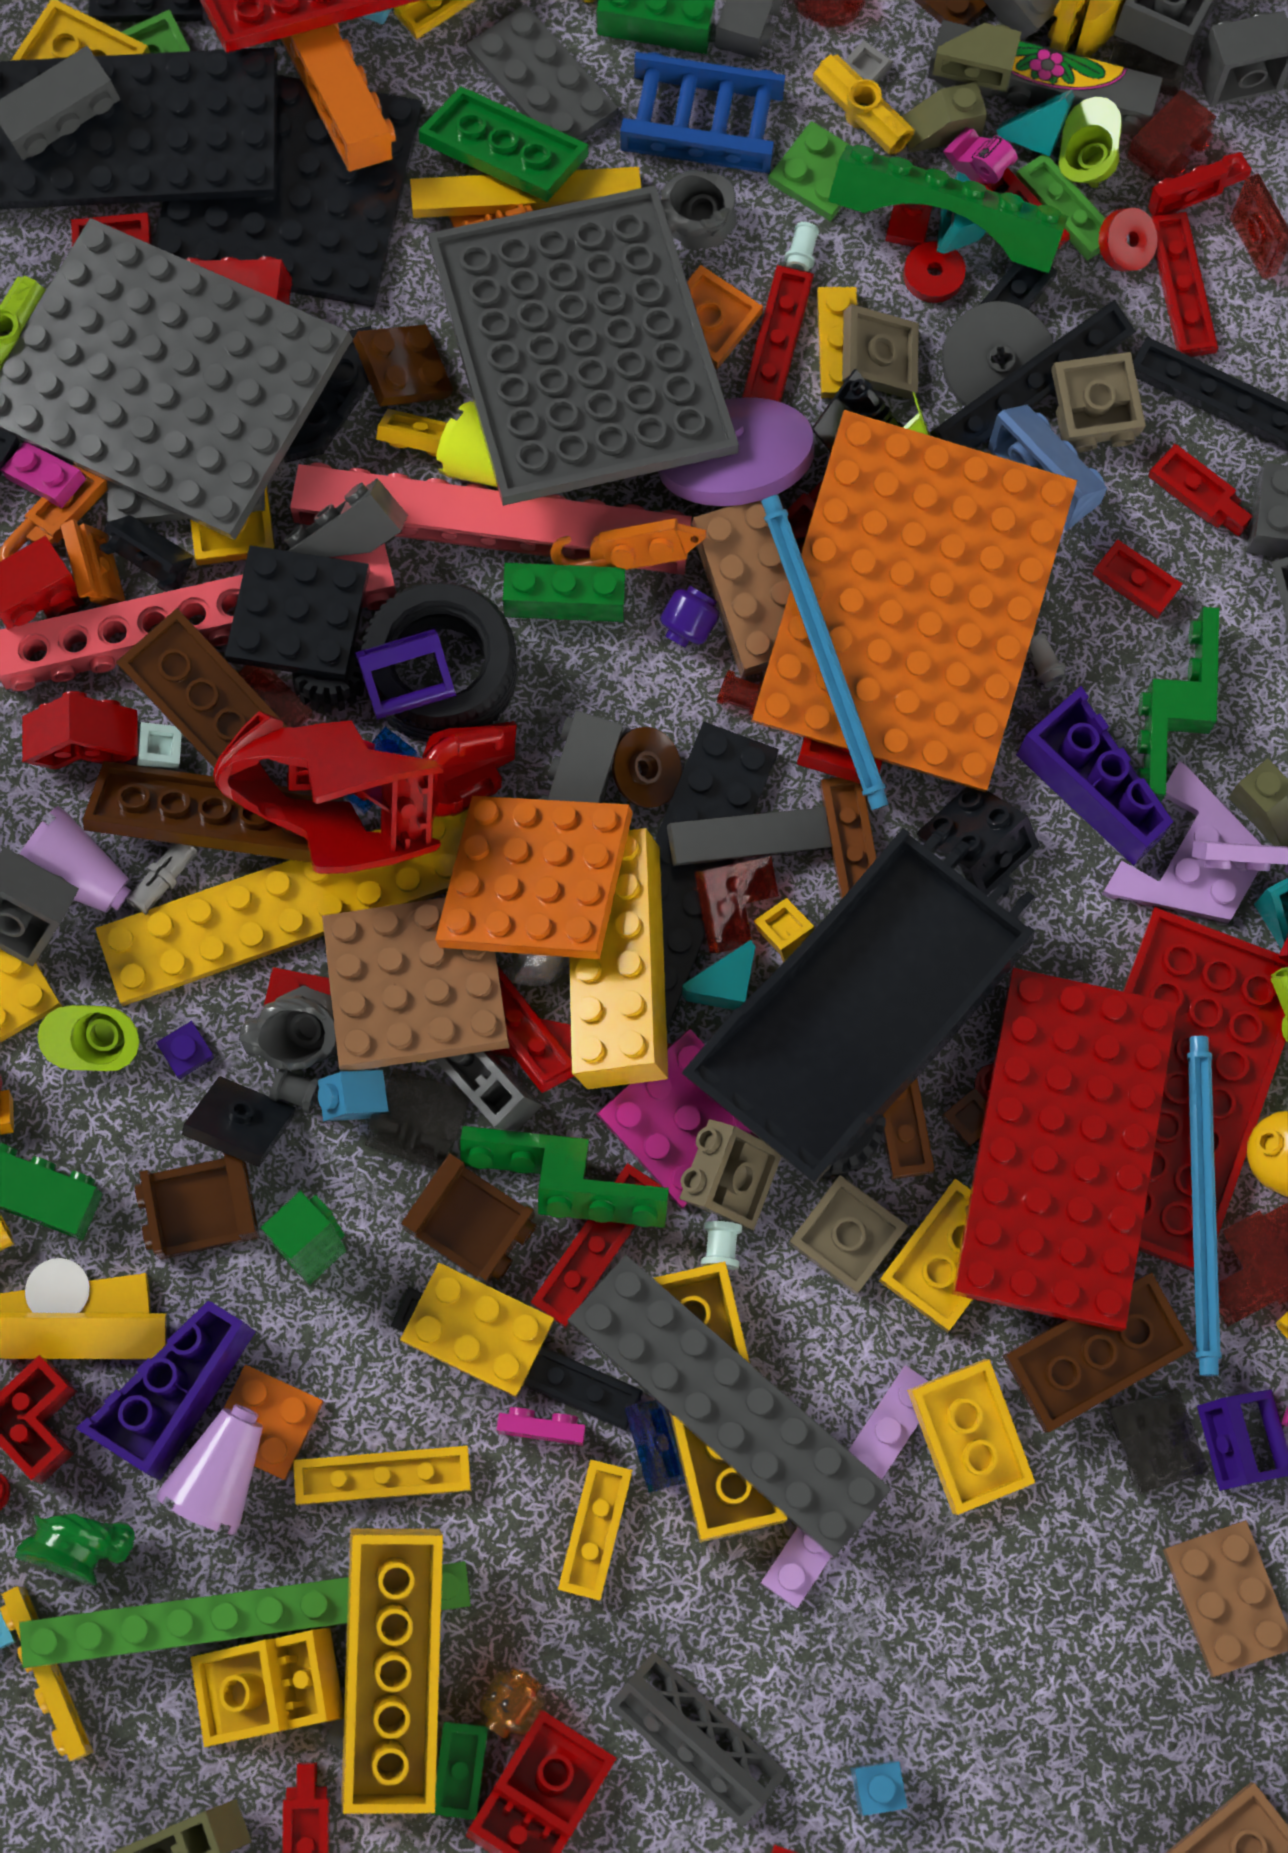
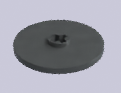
M1002 301L977 305L956 320L945 338L942 350L944 377L953 395L961 404L966 406L1053 344L1052 337L1041 320L1022 306ZM997 351H999L1000 357H1006L1008 361L1002 366V369H1000L998 363H992L991 358L997 354Z

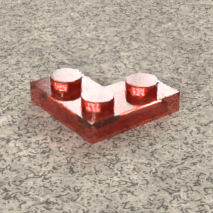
M771 856L695 872L710 953L737 949L752 940L745 904L779 896Z
M1260 1210L1222 1231L1244 1268L1218 1282L1219 1313L1227 1327L1288 1295V1257Z

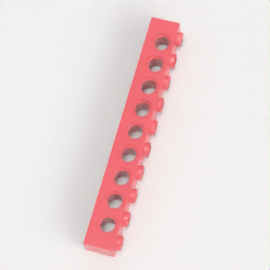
M385 543L371 553L328 557L369 564L370 574L362 608L367 607L369 610H380L382 604H386L389 598H394L396 588ZM243 574L35 621L22 626H14L9 630L7 628L0 629V681L6 690L26 691L34 688L37 682L46 680L66 682L73 679L75 674L91 670L94 673L111 671L115 668L116 661L145 637L153 625L159 624L176 608L188 620L195 615L205 616L203 622L194 625V627L212 646L228 644L234 617L227 615V612L237 604ZM116 633L126 634V637L119 643L109 642L111 636ZM77 642L87 643L81 651L69 652L73 644ZM47 651L43 659L35 662L29 661L35 652Z

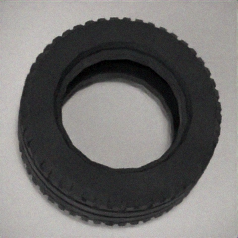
M434 581L431 584L426 582L419 586L416 584L411 589L406 588L403 589V592L396 593L394 598H389L386 604H382L380 611H376L373 615L374 618L369 622V627L366 628L361 651L432 629H450L467 635L479 645L485 657L479 676L466 689L456 693V696L384 717L383 719L388 721L390 726L395 727L398 732H403L408 737L412 736L413 739L418 741L421 739L423 742H428L429 737L433 733L448 728L490 725L493 724V721H497L500 714H503L506 710V706L509 705L510 698L514 694L518 670L513 632L511 627H509L508 620L503 612L499 611L498 606L492 603V600L488 597L485 598L481 592H476V589H468L463 584L457 585V583L453 582L448 584L445 581H441V583ZM396 664L371 671L380 702L414 692L400 680L396 672Z

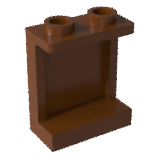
M223 1153L224 1158L157 1173H151L149 1170L140 1171L141 1183L135 1184V1194L139 1209L146 1208L148 1225L142 1226L146 1250H153L154 1255L159 1260L259 1239L260 1233L245 1161Z
M450 1153L401 1222L404 1231L487 1286L493 1278L498 1281L503 1278L513 1262V1259L508 1257L517 1242L524 1246L537 1226L532 1221L535 1217L534 1209L528 1205L524 1207L464 1166V1162Z

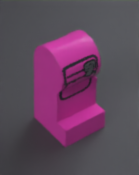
M965 128L943 151L957 172L966 174L971 181L986 184L997 183L1003 176L1004 170L1009 165L1015 164L1018 160L1016 151L1005 139L999 136H994L992 139L979 137L972 128Z

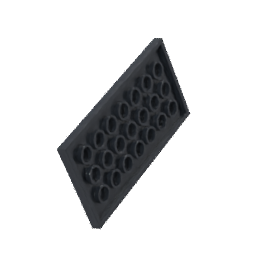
M275 47L245 48L226 53L225 50L95 56L110 78L120 98L107 112L96 114L80 124L79 128L73 133L61 136L48 144L41 153L31 155L24 160L21 159L0 127V209L277 196V52ZM66 58L0 61V99Z

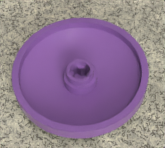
M744 397L725 399L739 443L738 453L658 471L659 477L667 489L675 495L694 503L711 506H736L761 501L788 489L808 471L815 454L813 430L802 413L784 403L764 398Z

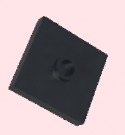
M219 1076L184 1123L182 1135L260 1167L292 1121L295 1107L279 1100L277 1102L272 1101L267 1095Z

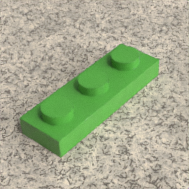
M1042 154L1017 170L1016 177L1042 205L1053 206L1061 214L1069 216L1065 229L1070 234V243L1087 261L1099 254V231L1105 217L1073 182L1063 176L1054 161L1049 156Z

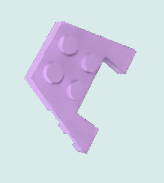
M1179 761L1166 783V795L1164 798L1195 814L1196 818L1160 881L1121 861L1102 895L1116 900L1120 898L1134 901L1144 906H1157L1176 910L1177 913L1229 923L1258 871L1246 870V862L1231 861V869L1205 867V859L1192 857L1193 841L1261 845V843L1184 763Z

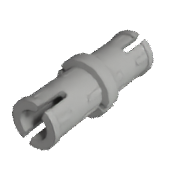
M173 843L157 863L152 862L148 866V874L133 892L125 898L127 903L137 912L147 915L148 911L167 889L172 890L177 885L176 878L191 860L198 855L197 850L191 845Z

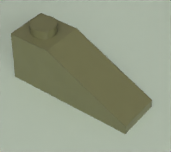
M234 1799L111 1853H229L252 1843L237 1799Z

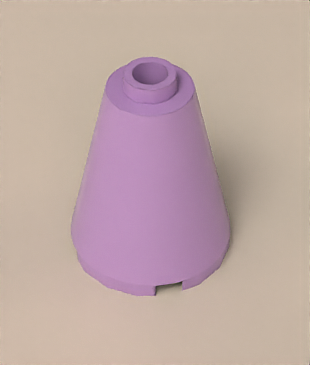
M59 806L55 807L50 812L56 817L55 820H52L50 825L42 821L25 844L20 855L78 887L79 890L73 899L74 901L105 913L111 907L118 911L126 901L125 898L132 891L126 887L129 878L65 810Z
M235 1404L232 1410L223 1408L160 1487L156 1495L158 1501L163 1504L167 1496L175 1502L171 1511L217 1532L221 1524L229 1526L227 1534L233 1535L237 1533L241 1524L263 1426L256 1422L259 1415L238 1404Z

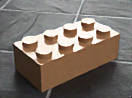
M761 501L728 506L693 517L692 527L707 531L706 538L697 545V549L714 600L717 601L716 606L741 678L767 669L791 588L769 525L765 523L764 517L766 514Z

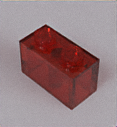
M1181 89L1133 137L1127 158L1158 183L1169 178L1171 175L1176 178L1187 167L1190 161L1188 157L1195 150L1198 153L1203 152L1212 141L1214 134L1211 131L1217 116Z

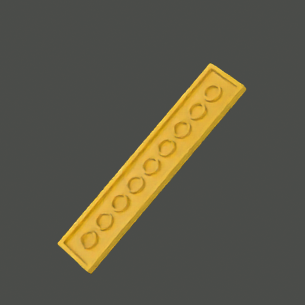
M468 809L454 817L451 815L446 817L434 816L432 838L440 840L441 846L434 852L403 862L351 873L319 874L313 871L311 862L288 860L151 908L147 915L140 912L95 928L121 1006L129 1005L324 936L322 919L324 915L384 907V905L423 901L446 893ZM381 828L371 832L381 833Z

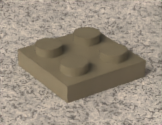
M853 304L844 310L842 381L845 382L851 372L857 369L865 381L871 383L873 390L907 399L914 397L913 392L918 394L919 323Z
M839 1175L791 1238L789 1245L857 1296L905 1232L908 1225Z

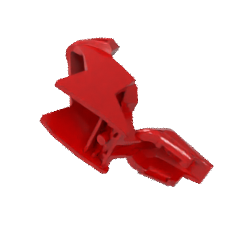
M258 711L240 729L219 756L214 768L213 778L218 789L227 798L258 816L306 838L312 869L315 873H351L393 865L436 851L441 846V842L438 839L432 838L434 816L446 817L451 815L454 817L469 809L472 796L491 797L501 789L502 777L497 769L515 759L517 725L514 721L476 727L448 728L433 733L429 737L422 758L375 750V744L362 739L352 720L292 728L283 727L282 720ZM270 759L288 765V791L311 790L313 801L286 797L272 782L259 761ZM352 793L363 801L369 799L381 807V833L366 831L350 802L329 800Z

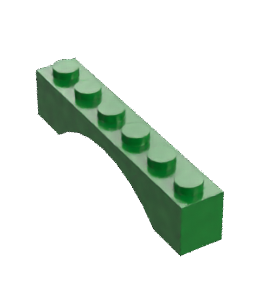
M847 144L839 159L828 202L862 213L898 204H925L947 209L968 218L984 229L1001 245L1012 262L1049 273L1069 217L1068 215L1061 214L1053 206H1037L1024 202L1020 196L1013 193L1000 194L987 190L983 184L976 181H959L950 178L946 172L939 169H922L913 166L909 160L902 157L888 158L876 154L872 148L865 145L851 146Z

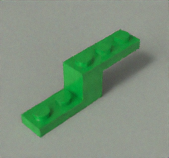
M1203 607L1197 620H1192L1190 623L1189 644L1195 645V658H1190L1188 681L1153 678L1147 691L1140 694L1138 712L1139 716H1145V730L1139 731L1137 752L1138 754H1144V768H1139L1137 775L1140 779L1144 778L1160 802H1162L1166 795L1168 731L1209 734L1217 722L1219 608Z
M469 1126L462 1127L460 1160L464 1162V1166L477 1169L508 1170L523 1174H541L538 1188L539 1215H549L555 1218L567 1217L594 1220L600 1223L615 1222L634 1224L640 1227L665 1228L669 1188L586 1179L589 1139Z

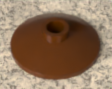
M639 727L625 733L618 741L612 764V774L619 792L630 803L641 808H654L667 803L673 797L682 775L681 759L675 744L665 733L653 727ZM638 763H639L640 766H641V770H642L641 774H640V772H639V770H638Z

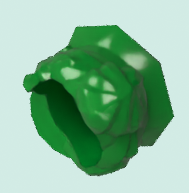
M77 1514L53 1516L45 1519L34 1515L37 1527L36 1534L26 1538L17 1547L15 1558L43 1567L73 1581L95 1586L97 1581L93 1570L98 1560L108 1559L116 1564L125 1561L133 1548L135 1533L128 1523L122 1521L113 1524L102 1523Z

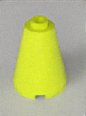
M466 402L458 408L464 411L458 420L450 418L440 438L436 460L443 463V468L438 469L439 473L452 479L497 487L474 402Z

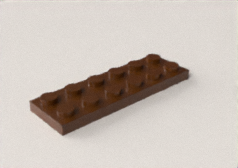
M103 761L83 817L85 831L311 862L306 838L258 816L227 798L216 786L213 776ZM276 785L286 797L313 801L311 790L288 791V787ZM344 796L329 801L344 802Z

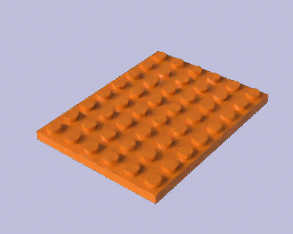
M844 410L801 556L874 759L883 760V762L986 792L1078 480ZM790 588L751 722L849 751Z

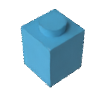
M383 1070L341 1071L318 1080V1102L322 1108L323 1121L367 1119L389 1111Z
M899 1761L851 1768L860 1815L866 1816L908 1808Z

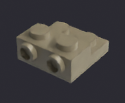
M1131 352L1056 362L1053 364L1051 370L1059 405L1056 409V416L1062 441H1068L1077 453L1094 450L1099 442L1111 441L1113 447H1123L1136 441L1135 437H1139L1146 424Z
M709 1119L707 1126L701 1129L696 1137L698 1150L692 1166L685 1170L681 1177V1187L683 1190L679 1199L703 1211L716 1214L733 1223L741 1224L744 1228L754 1230L782 1156L764 1141L736 1126Z

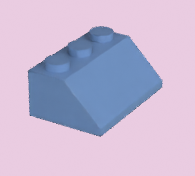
M1022 405L1002 410L997 414L988 449L993 455L1078 480L1064 525L1066 531L1101 504L1107 490L1102 476L1095 469L1088 468L1078 458L1075 448L1068 441H1062L1051 430L1049 421L1041 413H1035L1028 405Z

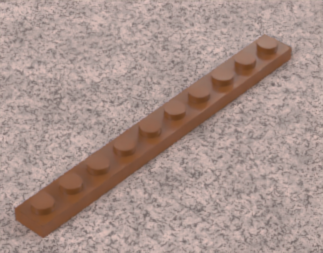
M836 777L822 779L820 781L823 806L826 808L832 845L831 850L840 899H842L877 858L866 799L861 792L863 791L861 784ZM916 1078L883 1114V1117L886 1118L883 1136L891 1180L932 1174L935 1171L918 1078Z

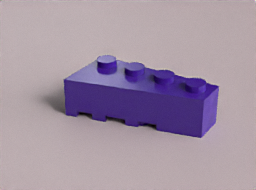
M1080 686L1026 735L1016 756L1134 866L1161 841L1174 821L1144 778L1140 779L1130 765L1132 759L1123 747L1119 748L1107 731L1109 728L1108 724L1101 714L1096 715L1087 701L1089 696L1083 687Z
M208 1300L167 1340L168 1343L152 1359L148 1358L136 1369L138 1372L120 1390L116 1389L103 1401L105 1404L91 1418L87 1417L80 1423L76 1429L139 1470L161 1481L256 1331Z

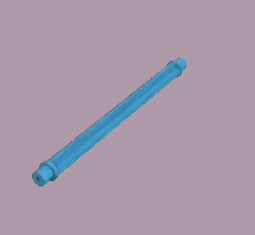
M779 495L767 497L761 501L766 514L764 520L769 525L863 788L861 792L863 796H867L872 811L889 805L884 791L886 785L882 783L787 517L788 511L783 509Z
M1207 1036L1190 1037V1053H1187L1196 1318L1195 1353L1196 1358L1199 1359V1376H1219L1218 1359L1222 1358V1353L1220 1351L1212 1053L1209 1052V1038Z

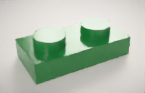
M443 1722L436 1774L435 1813H431V1815L471 1820L476 1818L488 1727Z

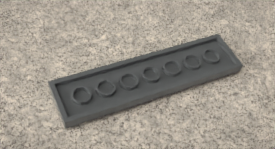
M627 1255L618 1262L569 1317L568 1323L832 1558L839 1553L892 1490Z

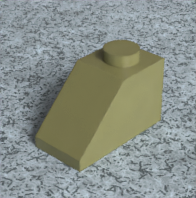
M983 23L938 46L932 75L965 83L977 81L978 86L1007 92L1022 31L1013 30L1005 25Z
M977 81L942 88L901 116L914 129V135L907 143L909 153L950 145L965 128L974 129L978 136L982 137L987 111Z
M1267 758L1236 785L1228 798L1273 846L1288 847V779Z

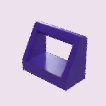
M435 629L355 652L377 720L456 696L441 642ZM433 653L443 683L380 702L371 671Z
M1272 1389L1224 1397L1197 1405L1219 1491L1288 1476V1446ZM1258 1402L1275 1465L1274 1470L1258 1472L1241 1405Z

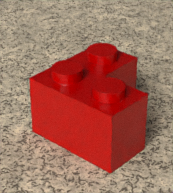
M46 535L0 561V619L7 630L14 626H22L29 623L39 611H42L48 619L75 613L79 610V606L84 604L83 599L78 595L71 573Z
M68 691L63 693L62 697L50 703L41 704L38 709L22 716L23 763L50 769H60L79 759L103 764V761L124 763L138 756V710L121 706L119 701H100L88 698L84 692Z
M38 1355L0 1391V1447L31 1481L42 1485L74 1454L46 1422L78 1391L49 1360L41 1355Z

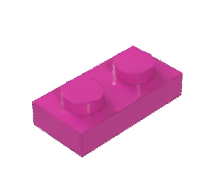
M26 441L0 469L9 481L39 497H44L50 503L60 508L65 505L86 480L78 468Z
M510 1407L509 1414L499 1413L496 1428L498 1434L583 1446L586 1427L585 1425L577 1424V1416L553 1413L552 1420L534 1418L535 1410L520 1407Z

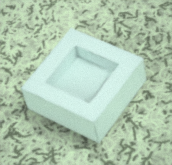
M141 722L137 766L178 770L180 764L181 732L175 726Z

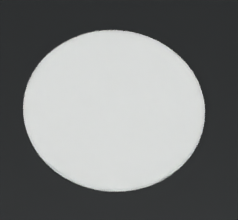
M64 1258L50 1259L38 1265L28 1277L25 1287L26 1301L33 1313H79L86 1305L90 1292L89 1280L84 1270L75 1262Z

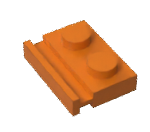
M75 519L60 525L79 597L85 598L88 596L91 602L102 606L126 601L113 553L107 555L99 550L101 544L109 541L108 534L85 523L78 525Z

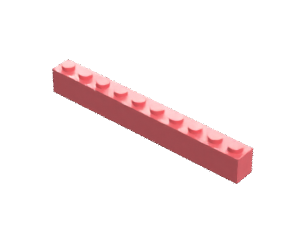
M324 463L298 464L290 505L294 523L311 525L315 522L314 517L323 508L330 504H333L336 508L346 501L344 497L353 487L359 483L367 486L378 478L408 514L402 531L395 535L396 537L551 557L550 550L553 543L561 537L570 536L571 542L564 545L561 552L565 557L573 560L590 557L591 542L594 537L600 535V532L673 518H676L679 524L692 525V516H685L677 510L647 511L643 507L633 504L617 507L606 505L604 502L596 499H587L583 502L567 500L565 497L557 494L503 506L499 491L490 490L481 484L452 485L438 478L422 481L410 479L408 476L400 473H391L388 476L371 474V472L362 468H351L347 471L333 469ZM687 559L635 569L685 575Z

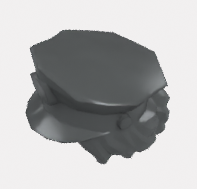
M688 170L670 180L662 190L661 203L671 234L691 250L721 246L726 237L738 224L734 208L736 193L733 184L725 176L716 173L707 174L700 170Z
M303 985L276 998L274 1002L266 1004L259 1018L247 1019L240 1030L239 1040L246 1054L249 1056H261L267 1061L268 1066L287 1070L307 1069L337 1054L331 995Z

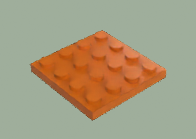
M472 796L435 938L438 946L450 949L600 959L633 815L630 805Z

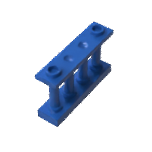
M636 52L634 58V78L644 81L636 119L623 118L620 151L770 174L774 141L764 140L770 100L783 101L786 75L776 74L771 70L757 71L666 57L656 52ZM659 82L681 85L673 125L651 122ZM696 88L718 91L711 131L689 128ZM733 94L756 97L748 137L726 134Z

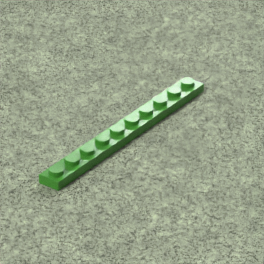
M466 1561L442 1564L441 1611L470 1607ZM349 1577L19 1622L22 1665L25 1669L347 1624Z

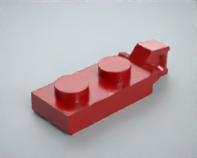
M1242 152L1225 155L1222 160L1210 165L1197 166L1191 172L1179 177L1166 178L1153 186L1148 210L1152 216L1171 214L1220 195L1225 187L1249 179L1252 168Z
M1174 444L1148 474L1151 480L1206 522L1211 523L1217 528L1224 525L1238 537L1249 526L1253 518L1250 513L1239 506L1242 501L1235 494L1237 490L1177 444Z
M301 1762L297 1764V1786L286 1788V1799L283 1800L282 1853H330V1798H328V1786H317V1762Z

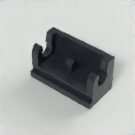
M131 515L107 522L104 532L112 536V538L107 543L101 544L99 550L107 555L116 552L158 579L160 582L157 584V587L164 592L181 587L194 558L192 554Z

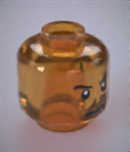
M512 1667L510 1672H497L479 1703L480 1710L488 1717L484 1725L506 1739L511 1732L518 1735L527 1734L545 1705V1697L540 1691L543 1684L516 1667Z

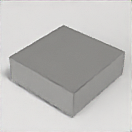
M864 40L845 60L862 79L872 80L875 83H878L892 68L893 60Z

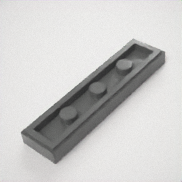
M825 807L675 822L667 825L673 866L818 851L832 847Z

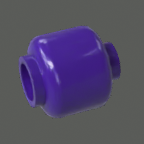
M689 586L687 590H676L660 616L662 625L669 629L665 636L684 648L687 647L689 641L696 645L704 644L720 617L718 609L714 607L717 601L692 586Z

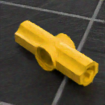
M830 54L821 61L819 67L813 73V81L845 111L848 123L854 128L863 129L888 155H896L903 150L913 137L914 129L882 98L879 85L872 80L862 79L838 54ZM858 103H865L869 106H861Z

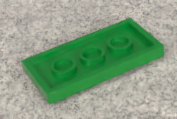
M462 86L418 130L419 143L546 202L551 199L589 156V144Z

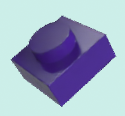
M192 1021L156 1042L179 1080L215 1058Z

